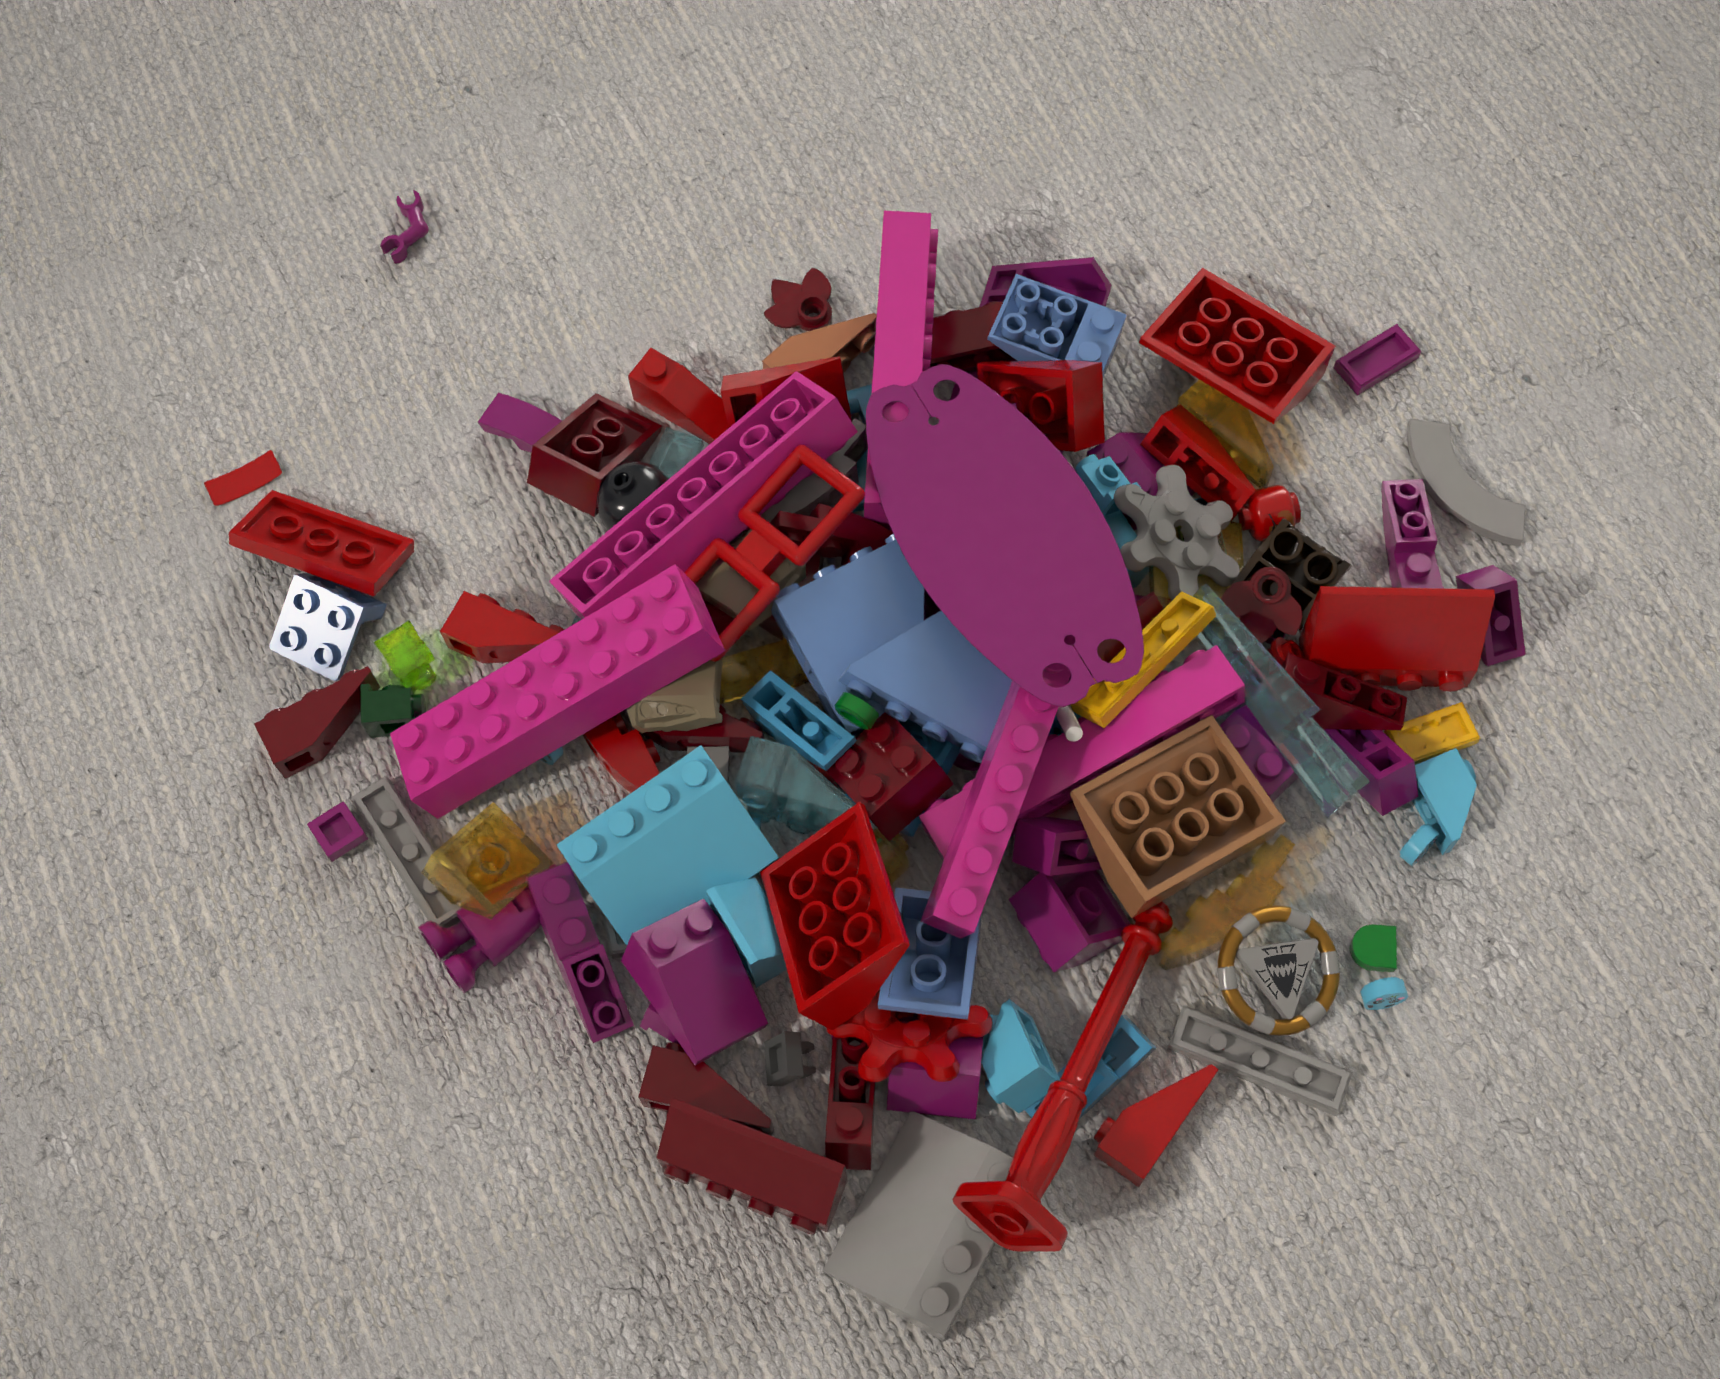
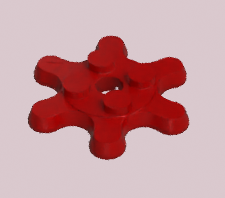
M879 989L867 1008L834 1030L826 1027V1031L836 1038L856 1037L867 1043L868 1049L863 1053L858 1063V1074L865 1081H883L890 1075L895 1066L904 1062H913L921 1065L932 1080L947 1082L956 1078L960 1070V1064L956 1056L949 1049L950 1044L960 1037L977 1038L987 1035L992 1030L993 1022L990 1014L984 1007L971 1005L968 1020L917 1014L919 1020L911 1021L907 1024L902 1023L898 1019L908 1016L913 1017L915 1013L878 1009Z

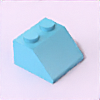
M756 878L714 886L706 891L711 909L728 930L742 964L756 988L787 970L766 891L761 888Z

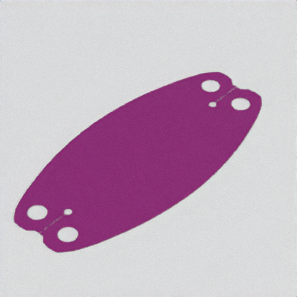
M940 364L925 370L920 374L917 382L903 387L893 384L873 392L866 408V435L873 475L881 504L891 530L912 571L935 604L959 632L1016 684L1038 699L1055 706L1065 707L1078 702L1086 697L1089 687L1096 684V682L1099 683L1105 680L1117 683L1138 674L1144 655L1142 627L1133 588L1120 549L1089 489L1050 440L1027 417L989 386L969 373L950 365ZM951 380L959 386L960 391L953 400L944 401L934 395L935 385L940 381ZM890 402L904 403L909 410L908 416L900 422L886 420L882 412L885 405ZM931 417H936L939 419V422L936 425H930L928 420ZM1071 635L1075 637L1076 641L1073 645H1068L1064 642V638ZM1107 639H1116L1125 646L1126 654L1119 662L1107 663L1098 656L1097 648L1099 644ZM1059 663L1067 666L1071 672V680L1068 684L1056 688L1044 682L1042 677L1043 671L1050 664Z

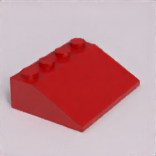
M1203 267L1139 340L1141 345L1272 424H1275L1302 402L1324 376L1336 347L1334 344Z
M1320 586L1300 634L1299 647L1303 652L1305 660L1376 686H1397L1398 689L1404 691L1417 690L1421 687H1439L1440 690L1449 692L1458 691L1468 687L1478 670L1495 600L1494 589Z
M861 802L855 804L760 872L798 1012L831 1030H834L867 1008L910 946L866 807Z

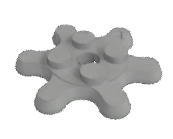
M1177 465L1163 466L1157 471L1158 491L1156 496L1149 495L1135 484H1126L1117 488L1114 493V501L1117 507L1123 513L1130 516L1137 527V537L1135 540L1125 543L1120 549L1126 568L1134 572L1141 571L1147 566L1159 568L1167 578L1168 594L1171 600L1181 591L1197 598L1199 594L1197 576L1200 574L1207 575L1216 584L1223 587L1233 584L1232 582L1239 575V565L1221 549L1217 539V535L1229 525L1233 517V511L1226 502L1214 501L1204 506L1195 501L1187 490L1185 472ZM1179 525L1182 526L1180 531L1184 536V542L1176 537L1175 527Z

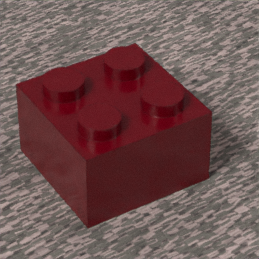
M884 712L871 729L864 730L855 738L856 742L827 770V773L855 804L861 802L865 805L869 820L890 842L953 785V782L917 740L895 718Z

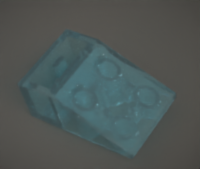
M750 736L735 785L740 802L752 818H761V823H768L770 819L782 822L794 832L809 834L811 831H819L855 805L793 747Z

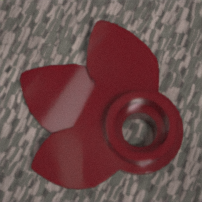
M811 268L806 273L802 285L773 279L771 294L775 305L768 308L764 312V316L774 326L785 329L800 327L803 330L812 331L828 326L832 320V308L828 302L832 293L830 282L816 268ZM811 313H816V314H818V316H814V317H811V316H808V315L811 314Z
M1265 567L1258 570L1250 581L1233 583L1227 588L1218 604L1217 613L1219 615L1240 617L1241 634L1248 647H1255L1267 641L1276 628L1281 632L1294 636L1302 621L1301 606L1290 595V579L1284 571L1276 567ZM1273 580L1277 583L1278 591L1275 595L1268 596L1263 593L1262 584L1265 581Z

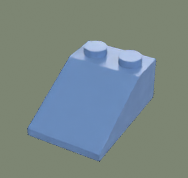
M896 887L894 897L910 946L881 986L878 1009L968 1020L982 913L975 932L960 939L920 922L932 891Z

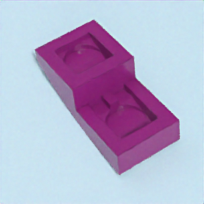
M498 392L478 420V424L485 432L511 439L520 450L531 453L533 444L562 420L532 404Z

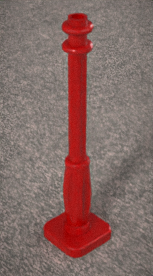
M1162 901L1133 918L1135 924L1127 925L1121 931V937L1125 943L1060 1080L1050 1084L1047 1095L1028 1123L1017 1145L1005 1181L961 1183L952 1199L954 1205L994 1242L1011 1251L1056 1252L1060 1251L1068 1236L1067 1229L1041 1204V1198L1061 1167L1069 1150L1082 1109L1087 1104L1085 1091L1149 955L1158 954L1163 947L1162 940L1158 935L1159 933L1170 931L1173 926L1172 917L1169 914L1170 910Z

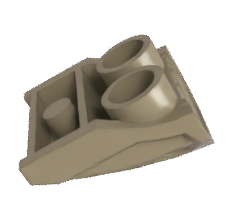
M749 528L743 531L742 536L735 540L731 546L736 549L752 530ZM720 558L696 584L705 601L732 618H735L759 591ZM786 558L770 578L779 584L781 591L794 583L799 584L806 578V565L797 566ZM774 600L746 631H751L772 615L771 609Z
M722 659L717 662L707 661L627 708L632 727L641 733L661 730L670 732L672 730L689 731L722 723V714L719 713Z

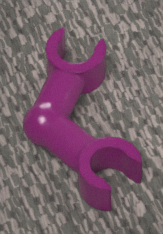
M413 190L415 201L410 205H404L399 196L396 199L400 212L408 218L410 227L399 236L390 235L385 237L380 244L384 254L390 252L393 248H397L391 253L395 264L404 261L408 255L407 248L420 238L426 236L429 231L422 215L424 209L422 199L415 190Z

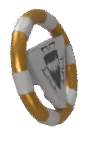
M1266 906L1247 913L1228 931L1218 956L1217 973L1219 985L1226 1003L1232 1012L1242 1022L1247 1024L1248 1027L1267 1035H1292L1311 1028L1327 1014L1336 997L1340 980L1337 950L1326 930L1314 918L1292 907ZM1270 922L1286 923L1304 931L1311 938L1238 949L1242 940L1262 924ZM1318 948L1323 973L1320 992L1315 1001L1297 1016L1293 1017L1316 949ZM1235 956L1283 1019H1274L1253 1010L1245 1002L1238 990L1234 966Z

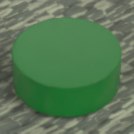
M843 692L835 704V710L838 714L855 726L865 730L871 729L879 717V713L872 706L847 692Z

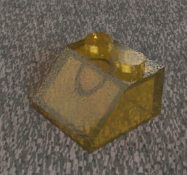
M492 802L432 853L421 873L451 904L492 919L528 887L526 877L548 869L552 866L553 862Z

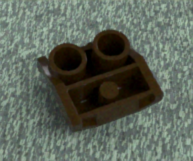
M1283 518L1267 539L1257 548L1232 583L1250 581L1258 570L1265 567H1276L1284 571L1291 582L1290 595L1301 606L1302 621L1299 627L1301 631L1320 586H1336L1345 573L1351 569L1352 565L1333 555L1325 547L1320 546L1309 536L1304 535ZM1267 580L1262 584V591L1268 596L1275 595L1278 591V585L1273 580Z

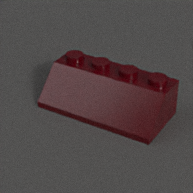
M673 1098L670 1104L656 1157L660 1165L666 1168L663 1173L665 1176L687 1185L691 1178L707 1184L705 1189L707 1193L726 1201H731L733 1195L749 1201L748 1209L769 1218H773L775 1212L792 1218L790 1225L805 1233L815 1235L817 1229L828 1233L848 1182L844 1164L676 1098Z

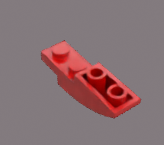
M620 713L582 734L602 766L630 793L660 774L655 764L660 762L661 759L651 738L643 741L637 729L628 732Z

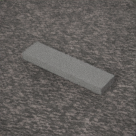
M384 776L352 796L351 800L427 920L434 921L444 928L451 927L460 920L455 911L469 904V902L388 776Z
M1185 1005L1182 1007L1167 1047L1169 1050L1207 1065L1212 1064L1221 1071L1333 1116H1337L1340 1112L1353 1073Z

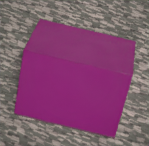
M900 1021V1022L907 1024V1023L910 1022V1021ZM960 1037L950 1044L949 1049L954 1053L960 1064L959 1074L951 1081L938 1082L932 1080L927 1075L926 1070L917 1063L904 1062L895 1066L889 1075L887 1110L976 1120L983 1037Z

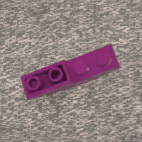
M1423 479L1382 481L1383 526L1392 588H1443L1435 555L1438 540Z
M563 862L526 877L540 914L539 920L591 1042H598L633 1027L634 1024L603 944L598 940L569 863Z

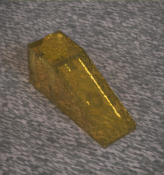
M1198 380L1179 397L1177 406L1181 404L1213 432L1246 478L1258 488L1267 487L1274 465L1249 410L1203 381Z

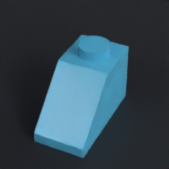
M1456 748L1415 765L1418 797L1412 800L1425 825L1429 824L1440 833L1435 843L1442 855L1449 853L1460 839L1477 787L1475 782L1476 775L1472 765L1468 760L1462 759Z
M1008 999L1001 1006L981 1063L988 1077V1080L985 1081V1087L993 1100L998 1104L1004 1102L1017 1113H1021L1047 1095L1050 1084L1060 1080L1032 1016Z

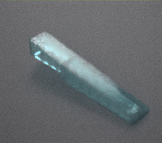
M1207 584L1201 586L1193 597L1212 605L1216 617L1197 635L1207 650L1217 645L1245 684L1246 705L1327 818L1346 805L1370 781L1313 719L1321 709Z

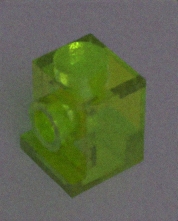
M410 620L374 642L381 656L402 686L406 688L411 687L414 692L416 690H423L435 682L437 675L429 664L435 658L425 642L418 636Z

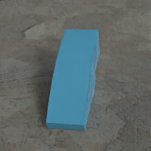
M1121 1015L1085 1091L1087 1104L1082 1109L1080 1118L1156 1049V1046L1126 1015ZM1066 1065L1057 1073L1059 1078H1061ZM1045 1096L1025 1109L1031 1118Z

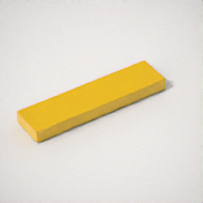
M1181 591L1142 630L1144 655L1139 673L1117 683L1105 680L1099 683L1096 682V684L1089 687L1086 697L1071 704L1073 712L1105 728L1216 617L1214 607ZM1126 649L1121 650L1109 663H1116L1122 660L1126 654Z

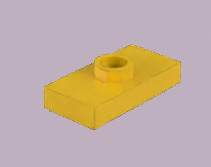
M1463 702L1405 721L1401 730H1384V733L1415 761V765L1455 748L1461 750L1477 744L1481 739Z

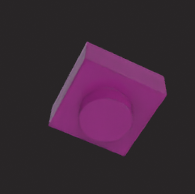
M344 801L307 824L331 862L368 840L365 832Z

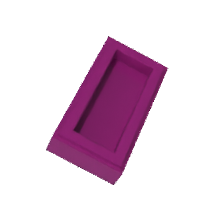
M1395 324L1336 360L1333 368L1358 396L1417 360L1421 350L1399 325Z

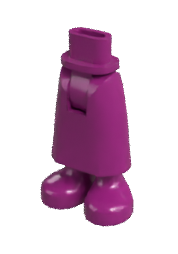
M535 870L531 873V875L536 874L538 872ZM528 876L493 890L455 911L460 922L454 926L444 928L434 921H426L418 926L421 935L440 962L443 961L447 973L464 994L475 986V973L482 964L488 960L495 967L521 946L541 926L540 914L526 881ZM470 939L475 940L476 945L467 951L452 955Z

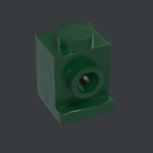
M361 684V724L370 738L389 737L391 732L426 712L424 695L414 694L411 687L388 685L383 687L382 690L373 691L370 684Z

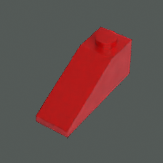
M650 348L628 375L633 400L708 444H711L728 429L722 398L683 365L657 350Z
M1181 404L1163 413L1140 443L1142 447L1163 465H1177L1181 467L1186 475V484L1206 502H1226L1233 511L1231 521L1234 520L1256 492L1255 488L1213 432Z
M1210 1064L1124 1109L1116 1121L1108 1116L1093 1138L1100 1143L1094 1156L1137 1187H1140L1219 1069Z

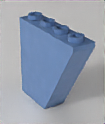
M894 534L885 540L886 545L874 551L871 546L863 548L849 558L850 563L838 569L835 565L821 569L813 575L814 581L802 587L798 583L785 587L778 594V599L774 600L771 609L773 617L828 716L853 736L862 733L865 729L850 723L835 710L836 702L843 692H847V686L838 681L842 673L851 663L924 621V587L909 566ZM869 699V701H865L879 713V717L885 712V707L874 700Z
M942 611L851 663L838 680L847 686L846 690L848 693L864 701L874 700L885 707L884 711L889 716L899 721L906 722L910 720L923 727L922 732L929 738L939 742L949 741L960 747L959 752L964 757L981 763L1012 683L1008 676L990 662L959 632Z

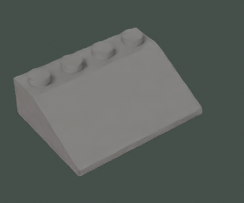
M910 1112L826 1263L823 1272L944 1342L996 1243L954 1205L952 1199L961 1183L1005 1181L1013 1157L989 1144L921 1114Z

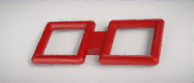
M798 445L739 510V520L752 531L737 548H733L722 538H715L684 572L696 585L720 558L759 590L719 635L725 651L710 660L712 662L721 660L778 596L780 586L770 576L787 558L797 566L805 565L865 497L862 487L806 445ZM802 465H805L844 496L798 546L760 516L759 513Z

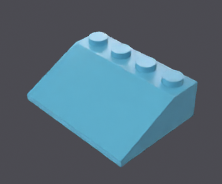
M702 745L557 844V847L580 882L626 945H628L632 933L703 898L711 907L706 892L710 888L752 879L779 859Z

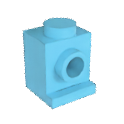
M1095 454L1085 457L1077 464L1075 470L1089 489L1104 518L1108 519L1123 513L1114 501V493L1118 487L1131 483L1110 456L1100 460Z

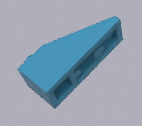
M771 670L741 698L754 722L783 747L825 771L856 742L853 735Z

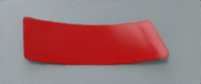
M269 450L238 469L204 482V485L213 504L219 506L264 486L280 476L282 470L272 450Z

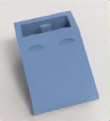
M1016 274L987 340L1017 361L1077 360L1102 362V375L1104 378L1120 340L1127 315Z

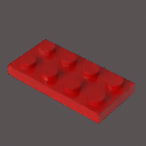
M271 490L229 531V545L371 596H375L414 553V539Z

